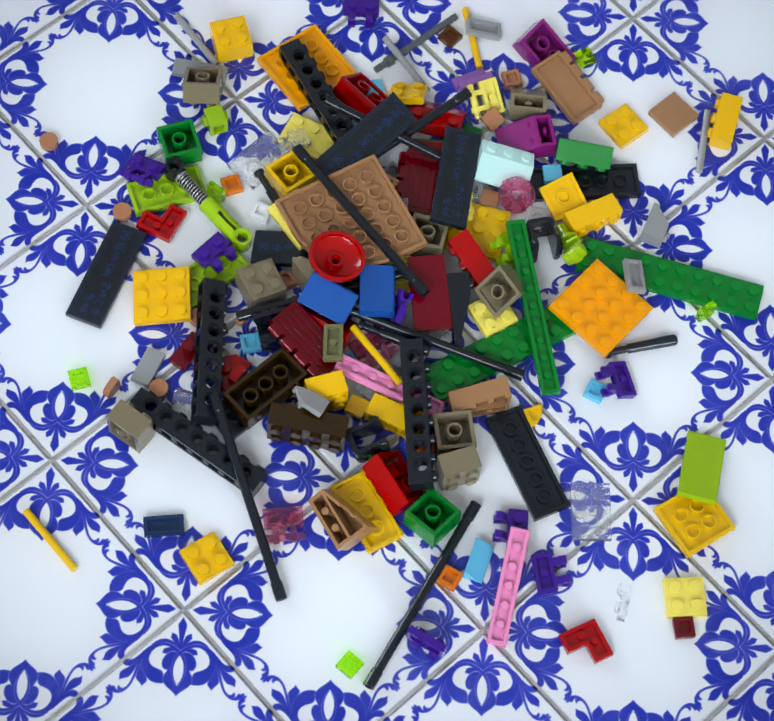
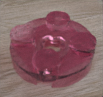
M518 176L507 178L502 181V185L499 187L498 200L506 211L513 214L523 213L534 203L535 190L528 179ZM515 191L521 193V196H518L517 199H514V196H512Z

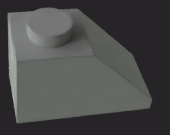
M654 202L639 241L660 249L662 242L666 243L670 233L667 232L669 224L658 203Z

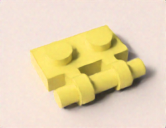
M496 77L477 82L479 87L477 90H474L473 84L466 85L472 94V97H470L471 112L476 120H479L482 116L481 111L485 110L487 112L492 106H495L499 113L505 112ZM477 95H481L483 101L481 106L478 104Z

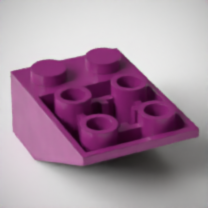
M551 114L533 115L495 129L497 143L533 153L534 158L555 156L557 141Z

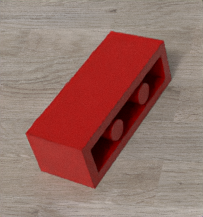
M467 228L448 240L447 250L452 257H457L459 260L457 264L463 272H469V278L473 279V287L478 286L495 270Z

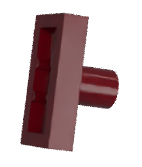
M193 331L169 358V363L184 373L194 362L195 333Z

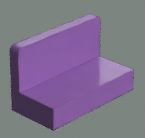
M481 68L453 78L451 83L457 93L469 84H473L474 90L479 89L477 82L494 76L491 71L485 72Z

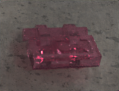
M370 332L365 334L377 350L380 349V354L384 359L388 360L392 358L393 354L398 352L395 346L387 347V345L391 344L390 341L381 339ZM358 338L348 343V348L358 361L365 357L367 360L362 363L372 368L378 365V362Z
M302 506L262 509L264 531L272 530L273 535H266L268 543L280 544V542L284 541L295 543L298 540H305V532H297L296 529L297 527H304ZM290 528V533L279 534L278 529Z

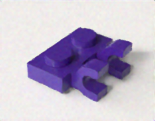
M344 0L343 16H348V27H355V17H366L365 28L372 29L373 18H378L379 0Z
M216 232L191 254L192 259L204 269L210 266L217 274L224 270L221 266L223 262L218 259L222 254L230 262L237 259L235 255L236 249L232 247L231 241L220 232Z
M398 288L397 295H395V316L385 319L402 323L407 313V305L405 304L413 299L414 294L408 292L404 298L405 290Z
M625 361L609 362L606 366L600 368V372L594 373L596 380L611 378L612 383H608L606 385L607 388L600 390L602 397L616 394L618 399H631L637 396Z
M509 508L507 514L503 511H496L493 516V523L507 524V532L495 529L492 542H504L507 546L511 526L528 530V510Z
M551 552L531 555L538 595L558 592V586H570V574L555 576L554 567H566V555L553 558Z
M411 625L407 632L406 638L411 640L410 647L417 651L420 645L429 651L427 657L435 661L437 656L442 658L445 654L447 645H445L441 638L436 636L433 638L427 634L425 629L419 626L414 627Z

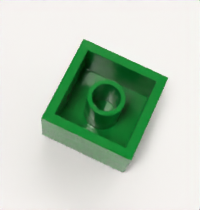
M192 119L156 127L157 139L165 163L171 157L180 158L184 165L203 160L202 148Z
M432 489L425 492L405 511L403 524L434 548L459 524L461 510L436 490Z

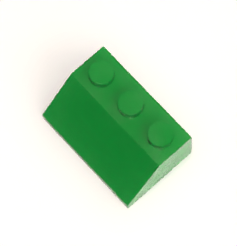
M559 138L555 160H559V164L569 166L571 162L577 163L579 168L587 169L588 166H593L595 171L606 172V169L610 170L614 147Z

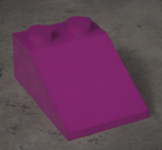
M544 19L535 22L512 44V47L533 67L557 51L562 53L566 50L573 59V62L577 59Z

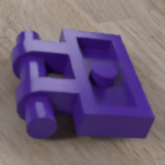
M134 153L125 164L126 170L123 168L119 170V175L123 176L124 179L136 181L141 186L152 187L154 180L158 181L165 173V164Z

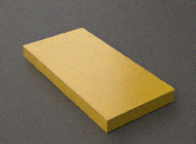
M364 470L330 487V490L337 493L378 527L361 541L369 555L404 536L394 517L387 510L386 504L376 493V489L371 481L366 477Z

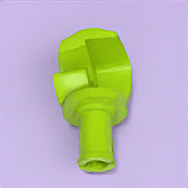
M565 223L558 224L555 230L562 237L563 260L568 266L581 262L587 255V249L582 240L575 232H569Z

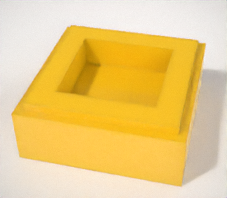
M352 394L344 409V413L362 420L370 401Z

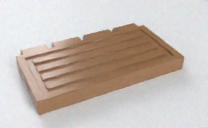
M566 50L562 53L557 51L534 66L530 71L570 123L575 126L599 110L605 100L598 91L591 92L595 87L587 77L581 79L584 73L576 63L570 65L573 59Z

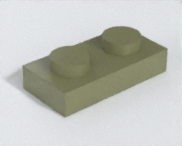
M324 324L323 362H343V324Z

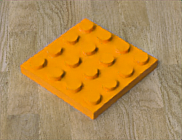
M315 24L257 58V63L298 112L310 105L280 59L279 46L299 38L301 43L306 45L309 56L315 59L318 70L324 73L325 81L328 85L332 86L333 90L342 76L357 73Z
M596 259L549 305L548 309L598 354L605 358L652 311L653 307L638 294L627 292L625 282L600 260Z

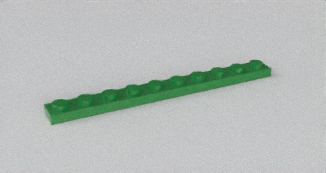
M525 219L506 221L505 225L514 269L522 284L523 295L520 298L541 397L558 395L561 393Z

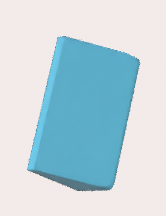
M476 537L463 577L482 584L494 547Z

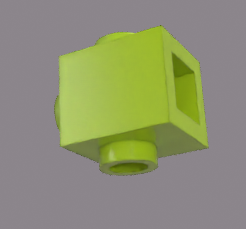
M221 104L211 105L203 109L202 123L204 127L208 128L210 136L228 132L229 117L227 111H223Z

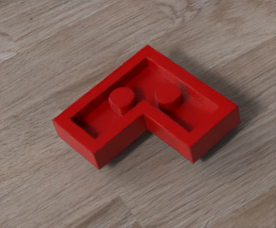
M170 204L161 218L145 210L136 223V228L170 243L186 218L187 211Z
M595 618L558 636L567 655L586 647L594 664L610 658L614 654Z

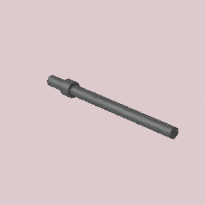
M454 13L400 49V52L403 55L407 54L458 20L457 14ZM394 54L388 55L373 69L376 73H379L384 68L394 65L398 59Z

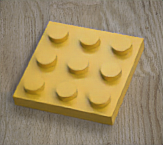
M472 203V206H474L473 220L467 221L466 228L488 260L495 262V259L500 258L502 247L491 250L489 242L496 241V237L507 231L505 224L506 221H509L511 212ZM450 227L444 250H447L448 240L462 232V230Z
M189 266L133 271L135 326L192 322L191 270Z
M676 495L653 510L687 559L736 529V526L717 501L715 505Z

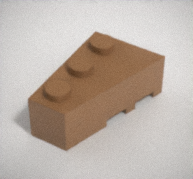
M507 375L448 392L447 405L449 412L471 410L472 417L498 414L508 410L512 395Z
M322 489L308 500L337 550L349 551L378 528L332 490Z

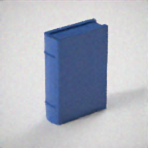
M364 265L362 272L359 274V316L393 318L395 316V266Z
M313 271L297 301L330 320L344 325L360 295L337 282H331L322 278Z

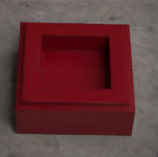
M693 617L672 619L675 640L696 637Z

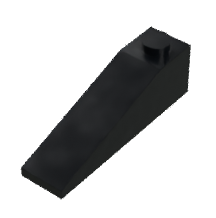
M469 272L447 274L453 325L451 336L452 343L456 346H460L470 292L473 289V279L469 278Z

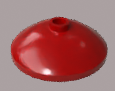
M326 231L319 234L312 241L308 252L309 262L314 271L322 278L337 283L348 282L358 277L366 261L364 249L359 241L342 231Z

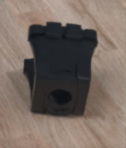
M551 217L535 218L526 222L534 263L537 262L538 237L547 236L554 260L559 259L560 255H562V237L560 234H557L554 228V219ZM542 226V228L534 230L536 227Z
M285 306L279 308L272 307L269 311L268 309L261 310L260 313L253 315V322L257 325L259 340L264 352L283 347L279 343L282 339L281 336L276 339L269 332L268 328L271 326L269 322L286 308Z
M376 416L371 417L369 422L356 428L352 426L347 429L346 437L358 463L366 462L377 453L391 451L387 438L379 439L368 446L357 449L356 440L382 432L381 422Z

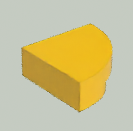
M541 404L523 409L531 428L535 427L541 419Z

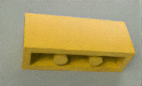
M722 92L720 99L716 98L714 108L717 110L716 113L713 112L710 120L713 126L712 128L709 127L707 133L709 146L729 151L743 97Z
M610 193L564 213L562 223L566 224L569 232H575L582 238L591 231H599L605 225L617 223L621 218L623 209L613 193Z
M374 393L365 410L364 419L370 421L371 417L376 416L379 418L382 428L406 439L404 404L392 401L386 395ZM418 411L414 415L420 416L423 412ZM423 429L417 430L416 434H421Z

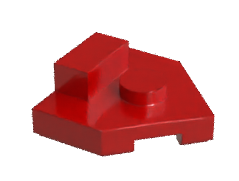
M237 354L223 356L225 362L221 374L224 375L221 390L224 392L242 379L252 367L251 362Z

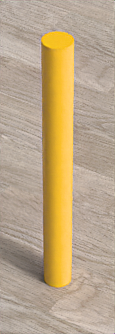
M468 7L462 8V14L465 22L467 17H471ZM468 36L476 69H481L483 64L476 37Z
M356 324L351 326L350 330L389 377L397 386L401 385L402 379L363 332Z
M27 508L23 512L24 516L70 571L74 572L77 570L78 566L33 512Z

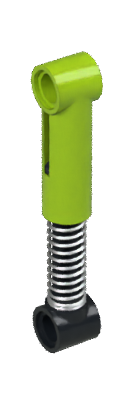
M169 158L165 163V177L169 181L181 185L183 190L200 206L199 209L231 241L232 246L238 252L248 251L251 246V232L243 228L213 196H208L204 189L199 187L191 176H188L189 174L180 158ZM241 238H242V239H245L246 241H245V242H240L238 239H241Z

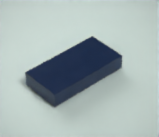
M183 514L143 517L145 538L185 535Z

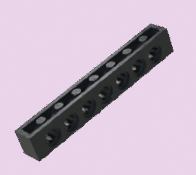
M299 38L279 46L280 59L333 143H336L354 127L352 118L324 106L323 101L326 100L328 95L339 101L341 100L336 98L332 86L328 85L325 81L324 73L318 70L315 59L309 56L306 45L302 44Z
M206 277L198 285L190 423L213 427L218 420L213 411L209 395L220 392L223 398L221 385L223 384L224 375L221 373L225 362L222 354L226 343L223 340V334L226 331L224 317L227 313L225 300L228 296V290L226 289L225 281Z
M423 338L399 340L408 483L411 491L435 489L434 482H438L437 471L433 470V464H436V453L432 452V445H435L434 433L431 434L430 427H434L433 415H429V409H433L432 398H428V391H431V382L427 380L430 366L429 362H426L425 357L429 356L428 344L424 345ZM415 358L419 359L417 362H411ZM415 376H421L418 380L412 379ZM417 393L422 394L419 398L413 397ZM418 411L423 412L420 416L414 415ZM419 429H423V430H424L423 433H421V434H416V431H417V430H419ZM420 447L426 448L423 452H417V449ZM420 466H427L423 471L418 470Z
M141 387L129 402L135 405L137 411L140 413L144 412L152 418L153 430L240 490L233 466L225 464L226 461L230 460L226 445L220 442L215 434L204 431L201 425L190 423V420H188L183 412H177L172 409V406L167 401L159 400L152 391H146ZM149 407L156 408L154 411L147 410V408ZM166 417L171 418L169 422L162 421ZM180 428L187 429L184 433L178 432ZM195 439L203 440L199 444L193 442ZM217 450L218 453L212 455L209 453V451ZM241 454L240 458L244 470L250 473L247 479L254 498L267 482V473L264 468L259 465L255 466L248 457Z

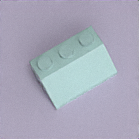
M483 139L479 146L474 180L526 194L534 169V154Z

